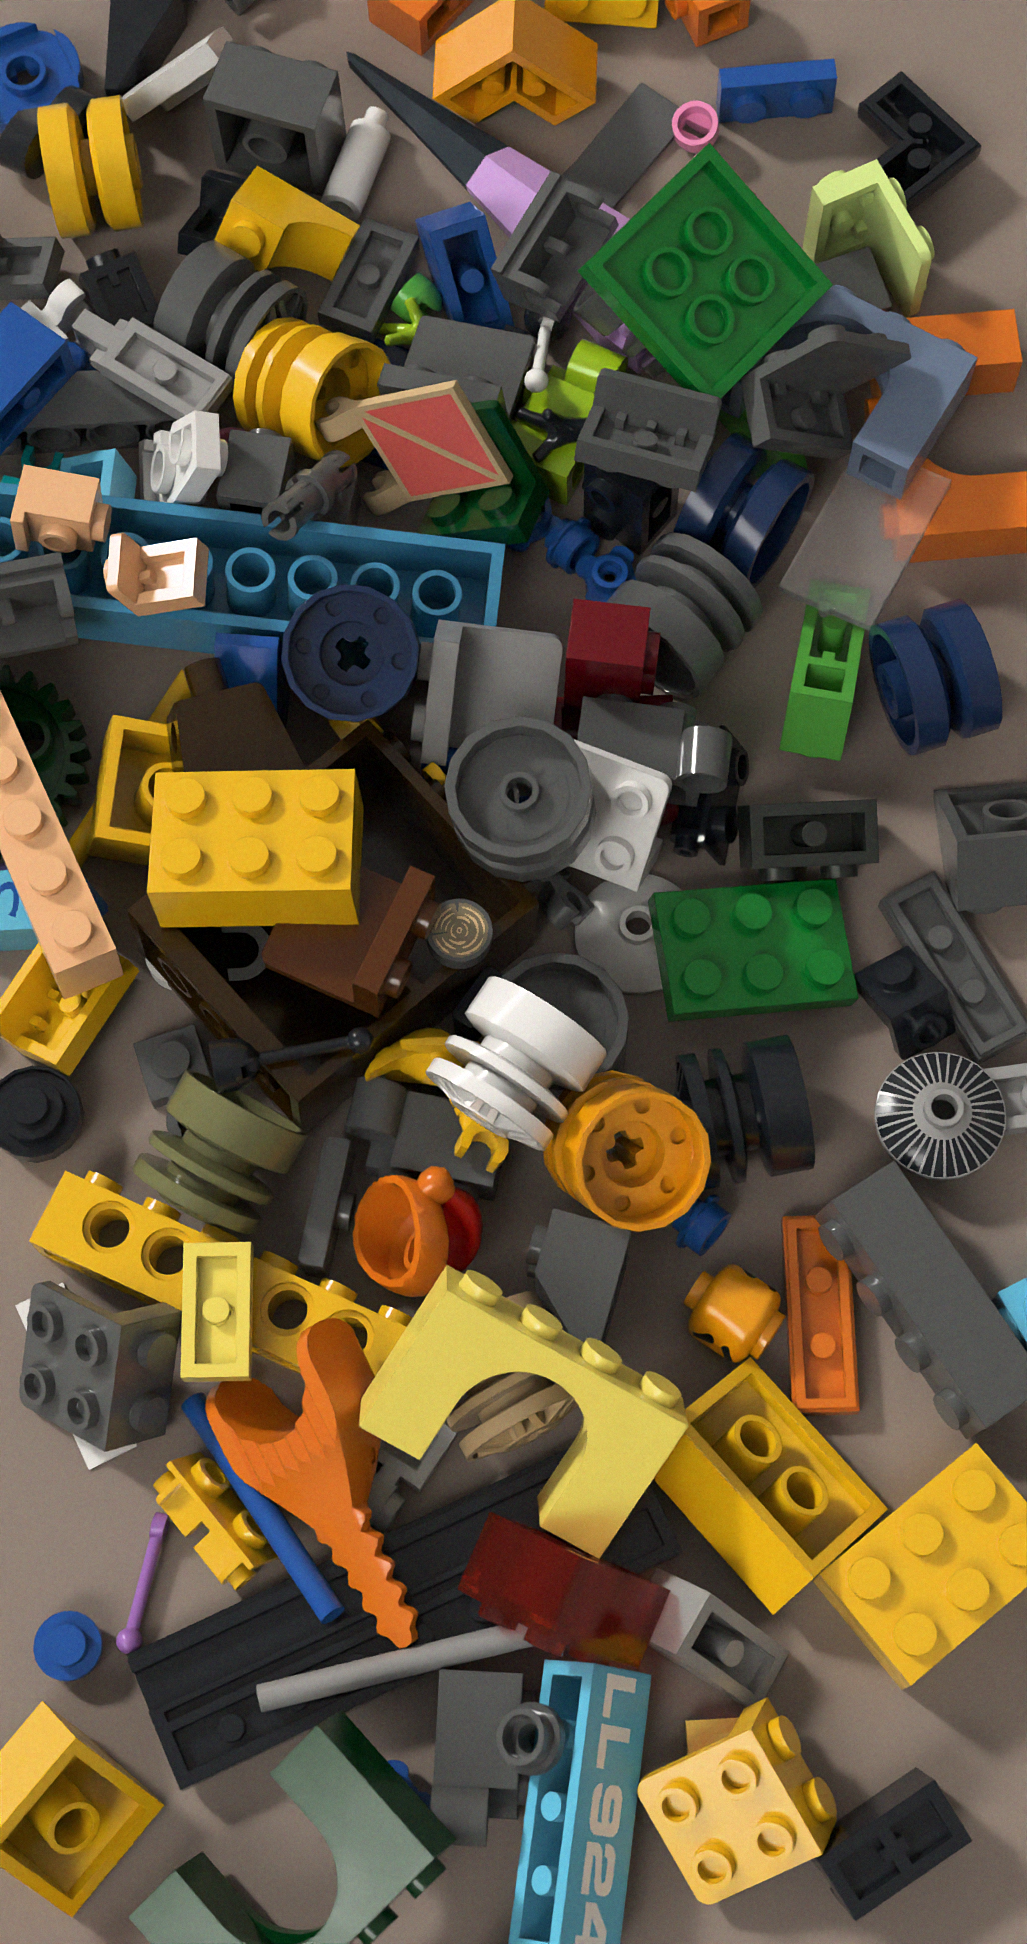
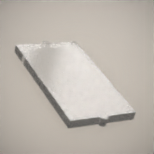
M847 464L780 582L779 592L817 608L821 617H828L831 614L870 631L871 626L877 622L949 491L951 479L920 467L903 496L899 498L847 474Z

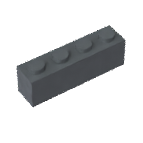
M892 1161L831 1200L815 1216V1219L820 1224L819 1235L824 1246L834 1258L839 1261L844 1260L858 1280L856 1287L862 1302L874 1315L878 1317L882 1315L897 1337L895 1339V1347L899 1356L909 1369L915 1373L920 1372L935 1393L933 1397L935 1408L948 1426L954 1430L959 1429L965 1439H968L988 1428L1027 1401L1026 1350L895 1161Z

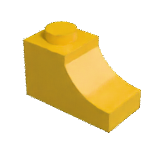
M257 165L231 199L214 240L254 263L257 271L268 270L273 267H294L313 272L332 281L351 247L360 225Z

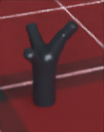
M520 408L517 413L519 419L545 430L547 433L546 440L532 453L534 460L539 463L553 450L567 444L576 443L587 419L586 417L562 416L549 408L545 409L542 414L526 408Z

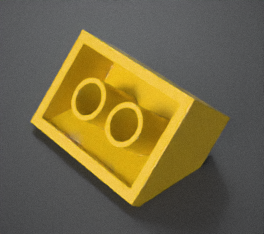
M751 1357L685 1409L688 1428L653 1478L773 1615L888 1510Z

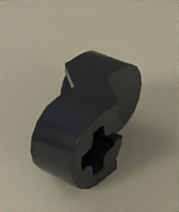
M69 85L58 93L50 105L68 103L78 115L84 139H89L86 119L87 107L91 99L101 97ZM38 107L17 111L6 125L0 137L1 166L33 180L40 178L45 173L38 132Z

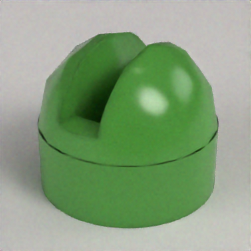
M417 273L402 287L391 305V311L403 321L412 324L405 305L406 299L414 297L424 316H430L425 312L429 307L440 312L442 299L435 285L424 275Z

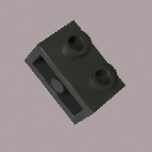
M877 799L737 806L740 869H757L758 881L796 879V867L820 866V878L858 876V864L879 863Z

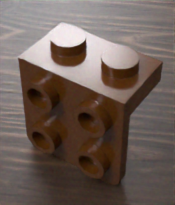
M360 866L359 925L276 923L262 950L264 965L274 972L379 1018L389 996L397 999L407 983L413 967V962L408 960V957L417 939L426 940L438 919L442 904L435 901V876L410 866L401 884Z

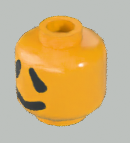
M735 1264L724 1266L715 1277L704 1270L683 1302L684 1305L693 1310L688 1320L687 1328L689 1334L733 1363L742 1362L749 1355L759 1360L786 1318L784 1314L778 1311L781 1303L779 1293Z

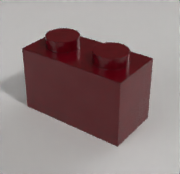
M573 599L565 661L564 707L582 709L583 696L597 698L603 694H619L630 698L634 703H640L641 694L653 695L661 632L648 631L650 607Z

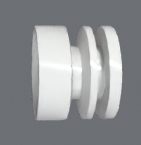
M496 976L488 977L465 1012L468 1021L485 1037L481 1044H478L464 1037L450 1035L444 1045L466 1067L463 1069L445 1059L434 1058L425 1072L429 1079L446 1093L452 1104L476 1123L502 1138H510L536 1150L545 1151L553 1138V1134L532 1113L535 1112L554 1122L563 1123L568 1116V1112L564 1105L548 1090L549 1087L554 1083L572 1091L583 1092L603 1063L607 1053L605 1048L591 1034L554 1006L508 980Z

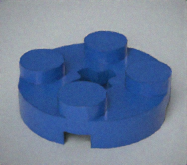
M17 22L0 27L1 134L17 111L50 105L58 93L69 85L80 89L83 88L84 76L78 53L72 42L63 33L53 29L55 35L47 31H39L36 23ZM27 70L31 76L39 75L30 84H15L18 82L17 73Z

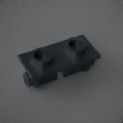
M720 725L719 728L731 734L733 739L727 787L718 793H700L697 807L678 805V816L672 822L669 840L674 843L673 852L679 856L696 857L699 848L705 849L718 865L725 866L729 844L735 841L738 834L736 805L740 786H744L748 779L749 758L747 751L726 725Z

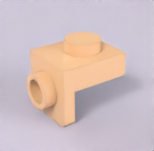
M124 532L112 534L110 536L109 557L105 561L103 569L106 589L109 594L138 617L205 606L209 548L197 537L141 547Z

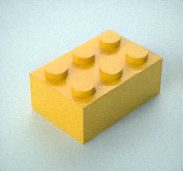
M355 769L155 772L147 894L160 927L275 926L276 923L359 925L364 806Z
M975 1443L824 1569L813 1580V1583L899 1688L903 1690L914 1684L1027 1587V1502L980 1446Z

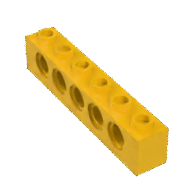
M65 1171L29 1242L41 1255L146 1304L153 1305L165 1302L182 1311L183 1268L171 1275L161 1274L156 1269L157 1260L166 1249L176 1246L183 1247V1243L240 1242L239 1239L230 1233L209 1224H204L201 1232L179 1223L178 1220L181 1217V1213L156 1199L146 1197L143 1205L124 1198L120 1196L123 1187L99 1173L88 1171L83 1179ZM114 1220H123L129 1223L128 1236L120 1245L111 1248L99 1245V1234L106 1224ZM263 1251L259 1259L254 1257L252 1353L301 1375L297 1359V1342L301 1333L321 1320L338 1318L347 1322L351 1327L360 1328L367 1333L368 1339L363 1352L376 1376L412 1320L411 1316L387 1305H381L379 1312L376 1313L354 1302L358 1294L331 1279L322 1278L317 1286L295 1276L298 1266L272 1252ZM298 1300L306 1304V1318L298 1327L285 1330L273 1324L274 1312L283 1302Z

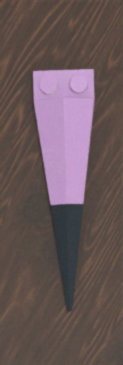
M346 51L349 68L421 140L510 238L550 171L355 53ZM604 203L599 208L616 217L619 226L615 233L630 220ZM585 280L571 303L572 313L598 344L625 355L622 349L630 332L625 324H622L608 336H602L573 312L577 300L588 285ZM646 347L633 358L628 357V367L637 374L643 370L640 366L647 352Z

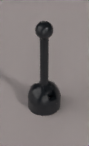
M357 1027L352 1029L348 1036L264 1052H258L252 1044L242 1038H224L209 1041L218 1094L239 1091L250 1086L258 1076L263 1065L348 1049L354 1053L363 1054L372 1048L374 1039L368 1029Z

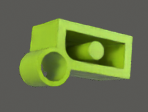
M582 339L570 358L567 370L553 365L547 373L549 382L546 389L540 393H533L525 387L522 404L525 405L524 408L541 414L545 409L549 408L562 416L587 418L593 405L597 377L601 369L608 368L626 373L628 357ZM519 418L517 421L511 420L514 429L550 490L549 499L567 506L584 475V463L574 461L576 443L567 444L555 449L542 462H536L532 457V453L546 440V431L530 425Z

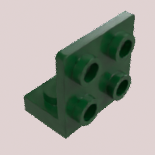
M497 400L471 403L512 472L513 478L510 484L440 495L432 498L416 533L502 543L505 545L527 543L550 490L501 404Z

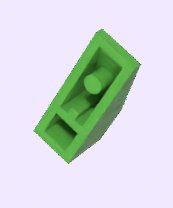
M811 581L779 750L798 753L809 758L820 757L841 761L853 705L871 592Z

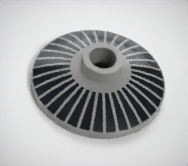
M930 1052L911 1057L890 1072L881 1085L876 1098L874 1121L877 1135L883 1148L899 1166L919 1177L944 1181L970 1175L983 1167L992 1158L1003 1139L1006 1126V1110L1003 1097L995 1081L978 1064L956 1054ZM937 1100L948 1101L954 1107L955 1116L948 1120L939 1119L933 1114L931 1104Z

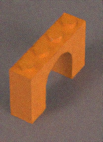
M1015 309L906 318L912 325L940 339L953 340L961 345L966 352L978 357L969 390L965 396L1014 392L1023 362ZM875 378L869 381L871 398H865L864 402L865 422L881 398L880 387ZM926 458L902 499L899 501L885 494L886 506L879 507L880 539L882 543L891 542L894 564L1027 553V471L962 475L947 471Z

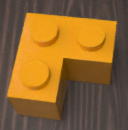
M499 0L436 40L432 99L473 124L515 101L556 126L596 103L598 43L531 0Z

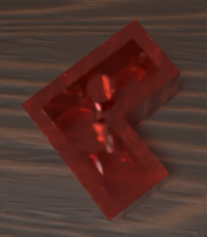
M491 1511L457 1590L482 1603L477 1614L484 1619L516 1631L519 1623L526 1626L528 1629L523 1639L542 1650L563 1656L568 1645L571 1646L568 1654L581 1662L609 1666L610 1661L613 1660L637 1669L640 1666L671 1591L623 1566L602 1558L598 1559L534 1527Z

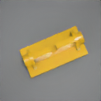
M199 1451L170 1460L166 1464L169 1471L160 1476L153 1484V1487L159 1493L155 1501L169 1515V1518L184 1537L191 1535L203 1523L210 1532L193 1548L217 1577L221 1585L229 1582L233 1589L237 1591L257 1574L254 1571L255 1568L279 1559L249 1511L229 1488L230 1482L215 1461L205 1457Z

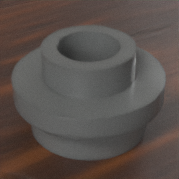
M537 1702L522 1703L509 1711L500 1721L496 1734L497 1748L508 1766L517 1773L529 1776L545 1774L558 1763L565 1746L563 1722L558 1713L548 1705ZM535 1729H538V1742L533 1751L531 1736Z

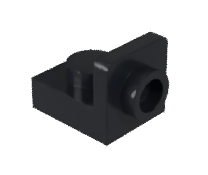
M118 248L100 253L86 261L89 270L80 273L79 282L83 292L86 291L98 317L113 326L120 319L129 322L132 317L148 327L154 325L158 304L135 251L121 257Z

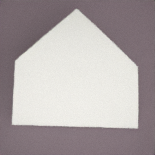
M224 26L218 28L131 88L122 97L126 114L132 122L159 104L167 112L209 84L226 41L231 42L233 39Z

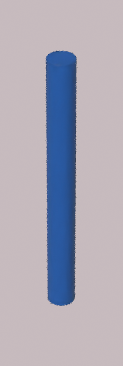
M202 1392L193 1394L182 1403L181 1409L320 1622L326 1624L333 1621L344 1611L345 1607L277 1504L244 1483L233 1471L207 1419L205 1411L206 1396Z

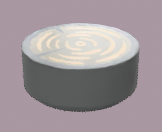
M452 899L442 903L438 919L432 932L426 939L429 952L440 964L453 969H465L478 964L486 957L492 944L493 927L491 919L479 904L467 899Z

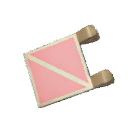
M457 380L357 401L343 396L329 399L325 405V410L329 416L319 418L315 423L321 435L328 442L341 440L361 428L368 435L389 471L376 473L372 479V484L376 491L366 492L362 497L374 515L387 514L411 501L510 484L513 478L512 472Z

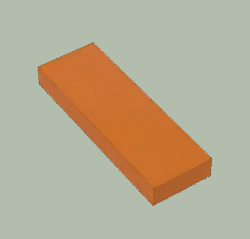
M816 1215L782 1216L781 1234L790 1401L804 1416L858 1415L860 1404L852 1272L844 1260L839 1261L834 1258L824 1246L819 1235L820 1224L815 1219Z

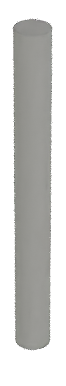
M527 1619L257 1684L256 1690L260 1709L263 1713L532 1647Z

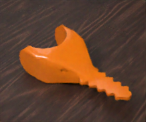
M327 1318L304 1330L297 1342L298 1364L306 1384L301 1402L303 1408L301 1416L295 1415L285 1407L272 1388L253 1377L252 1381H221L215 1385L207 1395L205 1411L210 1426L233 1471L244 1483L294 1514L315 1530L317 1540L332 1548L333 1563L348 1571L349 1587L362 1592L363 1610L377 1617V1633L391 1639L398 1648H406L418 1639V1632L415 1627L418 1611L404 1603L407 1587L392 1577L395 1561L382 1553L384 1535L374 1530L370 1526L369 1521L372 1517V1511L368 1500L376 1471L381 1439L360 1428L359 1420L361 1398L375 1375L353 1328L347 1322L338 1318Z

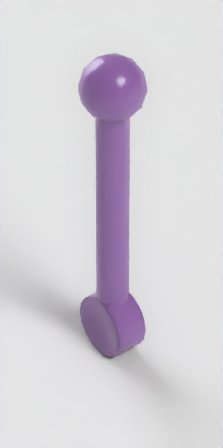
M156 1512L152 1519L149 1532L150 1539L127 1626L116 1637L117 1648L124 1654H130L140 1649L143 1644V1637L139 1629L162 1542L167 1535L170 1523L169 1515Z

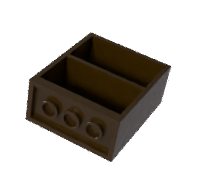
M368 719L304 770L355 769L364 806L362 867L401 884L410 866L435 876V901L442 904L452 899H467L479 904L488 913L493 927L492 944L488 954L481 962L465 969L446 967L436 961L431 955L426 940L418 938L408 957V960L413 962V967L407 983L397 999L389 996L378 1018L274 972L267 967L251 979L229 981L228 969L247 967L258 956V943L254 937L247 933H222L221 927L161 928L148 894L144 895L127 909L138 952L167 981L168 986L216 1040L242 1038L252 1044L258 1052L345 1037L348 1036L352 1029L357 1027H364L372 1033L374 1039L373 1046L368 1052L363 1054H357L348 1049L263 1065L260 1068L258 1076L253 1082L286 1118L297 1124L306 1133L353 1095L357 1078L365 1077L364 1075L370 1062L374 1060L375 1055L379 1051L389 1047L415 1030L426 1027L434 1028L453 1012L485 968L488 969L491 966L497 971L502 972L534 944L539 902L536 899L539 897V894L532 881L520 882L496 877L474 863L457 838L448 811L445 788L430 776L424 780L409 764L411 756L403 743L390 731L382 735ZM260 926L270 936L274 926Z

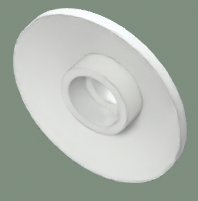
M648 874L637 892L610 881L603 882L587 896L595 908L581 924L575 925V945L578 955L604 968L620 987L622 993L644 995L663 990L648 900L655 892L681 891V889L670 881L655 875ZM633 918H642L649 923L650 928L642 935H635L628 931L626 924Z

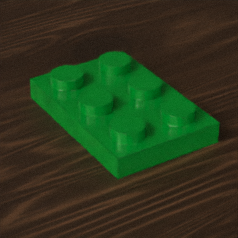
M836 879L655 892L648 900L668 1022L852 1006L858 999Z

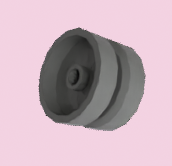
M525 716L491 721L468 735L451 758L444 785L451 821L458 840L472 861L492 875L520 882L551 877L575 862L590 841L596 817V807L587 759L572 736L549 721ZM530 796L527 801L519 803V797Z
M550 952L524 959L501 977L554 1006L579 1024L605 1048L607 1056L596 1073L611 1070L622 1072L627 1048L629 1014L622 990L604 968L580 955ZM552 1083L548 1090L558 1099L566 1088Z

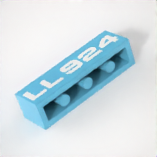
M545 1659L539 1703L550 1706L560 1716L565 1728V1746L560 1760L550 1771L542 1775L530 1776L508 1944H620L651 1674L596 1663ZM538 1729L535 1731L533 1751L538 1742Z

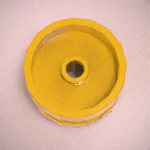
M121 95L90 100L86 111L89 139H84L78 115L68 103L38 107L37 120L41 155L51 207L60 237L62 239H69L93 234L96 227L94 196H99L105 221L115 232L143 228L144 215L140 189H143L141 167L135 137L130 132Z

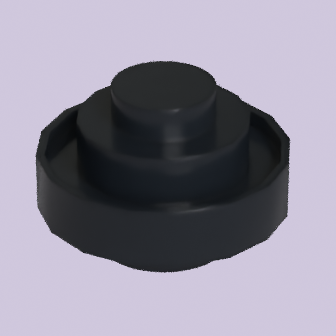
M32 1065L14 1070L0 1080V1148L5 1153L19 1161L40 1163L55 1159L71 1148L81 1133L84 1111L80 1095L66 1076L52 1068Z

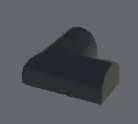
M902 71L859 103L858 118L890 147L877 160L888 179L895 178L902 187L908 213L975 161L980 154L982 145Z

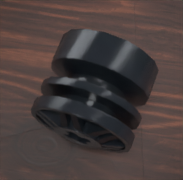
M784 1034L743 1042L741 1057L742 1073H731L721 1048L708 1049L709 1079L703 1080L695 1053L676 1055L677 1077L673 1096L696 1112L709 1138L711 1165L704 1190L720 1187L719 1157L725 1156L733 1182L736 1184L746 1182L748 1168L747 1151L752 1150L758 1151L762 1164L771 1177L814 1169L815 1143L809 1103L800 1064L789 1035Z

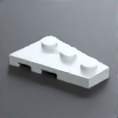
M194 410L173 422L171 431L159 430L154 433L153 440L144 439L138 442L140 499L191 506L203 505L209 487L216 477L223 476L227 466L228 445L225 439H220L219 414Z

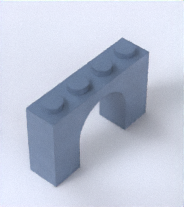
M832 285L748 372L761 366L765 356L776 351L794 348L808 340L807 336L812 330L826 325H842L845 327V331L865 335L882 333L887 336V339L908 343L911 359L875 377L880 387L881 398L853 441L846 474L900 501L968 392L978 357L966 352L961 345L953 340L940 339L912 325L904 316L895 312H886L858 298L855 293L844 286ZM741 380L721 398V410L738 419L746 408Z

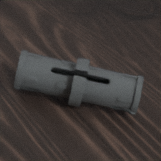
M332 450L327 452L311 470L304 469L296 473L287 482L285 492L262 510L261 519L264 527L272 523L278 516L281 518V522L268 533L278 540H290L309 520H317L329 512L334 505L335 497L356 481L357 467L355 463L342 473L338 470L351 457L343 451Z

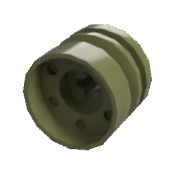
M186 1069L166 1105L167 1112L187 1128L184 1136L182 1137L167 1131L152 1130L148 1138L149 1143L171 1160L168 1161L149 1153H140L132 1167L133 1172L142 1181L154 1188L166 1202L182 1212L214 1226L222 1225L247 1235L254 1234L262 1218L258 1212L242 1201L240 1197L257 1204L270 1205L275 1196L269 1187L254 1176L253 1173L257 1167L277 1173H288L308 1135L297 1124L241 1091L218 1094L214 1078L195 1070Z

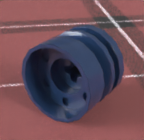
M341 584L316 592L295 610L283 634L281 661L289 686L306 707L331 720L359 722L388 713L408 696L417 679L421 644L414 622L395 600L369 586ZM362 637L365 638L369 643L364 652L371 660L369 665L365 669L354 665L348 671L341 666L345 655L339 649V646L344 640L356 643Z

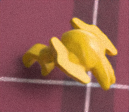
M426 1027L413 1031L389 1047L379 1051L375 1055L374 1060L370 1062L364 1076L366 1082L385 1074L386 1079L437 1086L429 1079L425 1072L434 1058L445 1059L463 1069L466 1066L459 1062L445 1047L444 1043L450 1036L449 1033L442 1029ZM449 1098V1102H450L451 1106H452V1107H455V1106L452 1104V1102H451V1100H450V1098ZM455 1107L454 1112L457 1117H460L459 1123L462 1128V1133L454 1146L455 1156L462 1159L472 1142H483L491 1152L486 1171L493 1173L500 1167L509 1151L508 1139L487 1130Z

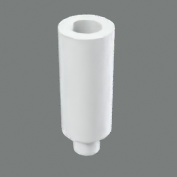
M369 107L364 118L355 119L352 122L321 198L322 204L351 221H355L361 216L391 139L388 130L385 128L389 116L383 109L378 107Z

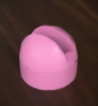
M690 101L677 109L672 119V129L677 144L686 152L697 154L708 143L713 145L719 135V122L715 110L709 104L702 101ZM687 124L690 128L706 136L699 138L682 129Z

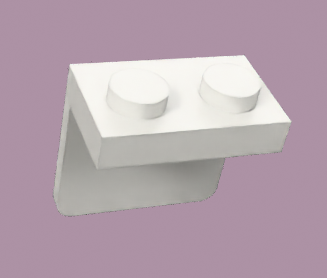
M574 739L588 762L596 817L590 841L575 862L569 866L637 892L656 863L663 840L656 836L672 789L671 779L662 772Z

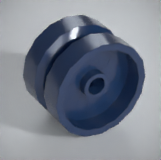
M737 432L731 434L708 461L696 492L690 491L682 507L673 532L689 535L712 547L727 558L748 579L755 589L776 563L790 540L809 501L815 480L814 473L789 459H782L767 469V449L754 448L751 438Z
M961 598L924 609L920 626L908 615L871 626L868 637L869 656L878 695L900 746L909 755H918L946 746L950 729L962 739L999 729L1003 718L1002 694L992 651L980 622L970 606Z

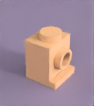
M24 464L10 518L16 550L28 552L31 541H35L49 550L61 553L73 552L75 549L93 552L96 541L105 542L109 533L112 508L110 504L103 503L100 478Z

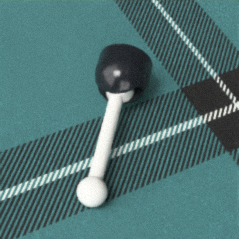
M572 305L569 306L560 323L525 309L524 322L526 329L533 338L538 339L533 368L527 372L524 378L526 388L533 393H540L548 386L549 379L544 370L549 342L552 343L561 339L569 329L572 318Z

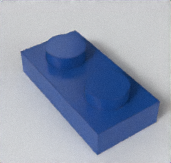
M835 59L719 69L716 98L718 122L737 121L749 124L761 119L792 116L805 119L817 116L818 114L832 113L837 84Z

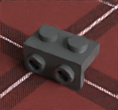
M603 368L597 377L592 408L577 439L574 461L596 466L606 472H620L654 481L667 488H681L696 492L713 449L722 401L719 397Z

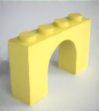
M446 1265L362 1396L359 1427L420 1460L460 1398L482 1380L503 1373L525 1372L537 1374L554 1381L575 1399L583 1413V1420L577 1437L538 1495L540 1527L600 1559L688 1428L681 1392L672 1382L655 1372L647 1371L643 1376L622 1364L621 1357L605 1343L594 1338H587L583 1342L563 1331L560 1321L545 1309L533 1304H528L524 1309L501 1296L502 1290L485 1275L473 1270H467L464 1275Z

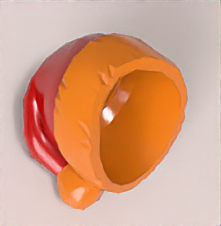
M430 1166L421 1172L417 1180L404 1175H389L379 1178L378 1181L372 1183V1186L368 1187L358 1204L357 1212L354 1216L353 1245L359 1265L375 1282L389 1291L406 1297H423L428 1294L446 1265L462 1273L473 1261L481 1245L483 1233L481 1209L469 1192L454 1185L450 1172L444 1167Z

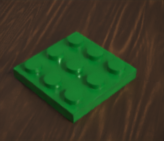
M710 143L702 148L578 270L579 274L680 387L713 395L720 399L833 285Z

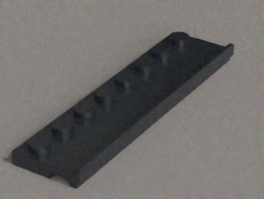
M569 1448L384 1534L381 1551L395 1561L392 1577L407 1587L404 1603L418 1611L415 1624L418 1639L408 1647L527 1619L528 1627L682 1555L683 1551L651 1483L600 1559L540 1527L538 1495ZM332 1559L318 1565V1568L345 1609L336 1619L329 1623L322 1624L293 1579L290 1578L127 1654L128 1664L132 1673L136 1676L149 1708L148 1713L180 1791L194 1787L313 1730L319 1723L340 1710L347 1714L438 1670L262 1713L257 1696V1684L404 1649L398 1648L391 1639L377 1633V1617L363 1610L362 1592L349 1587L348 1571L333 1563Z

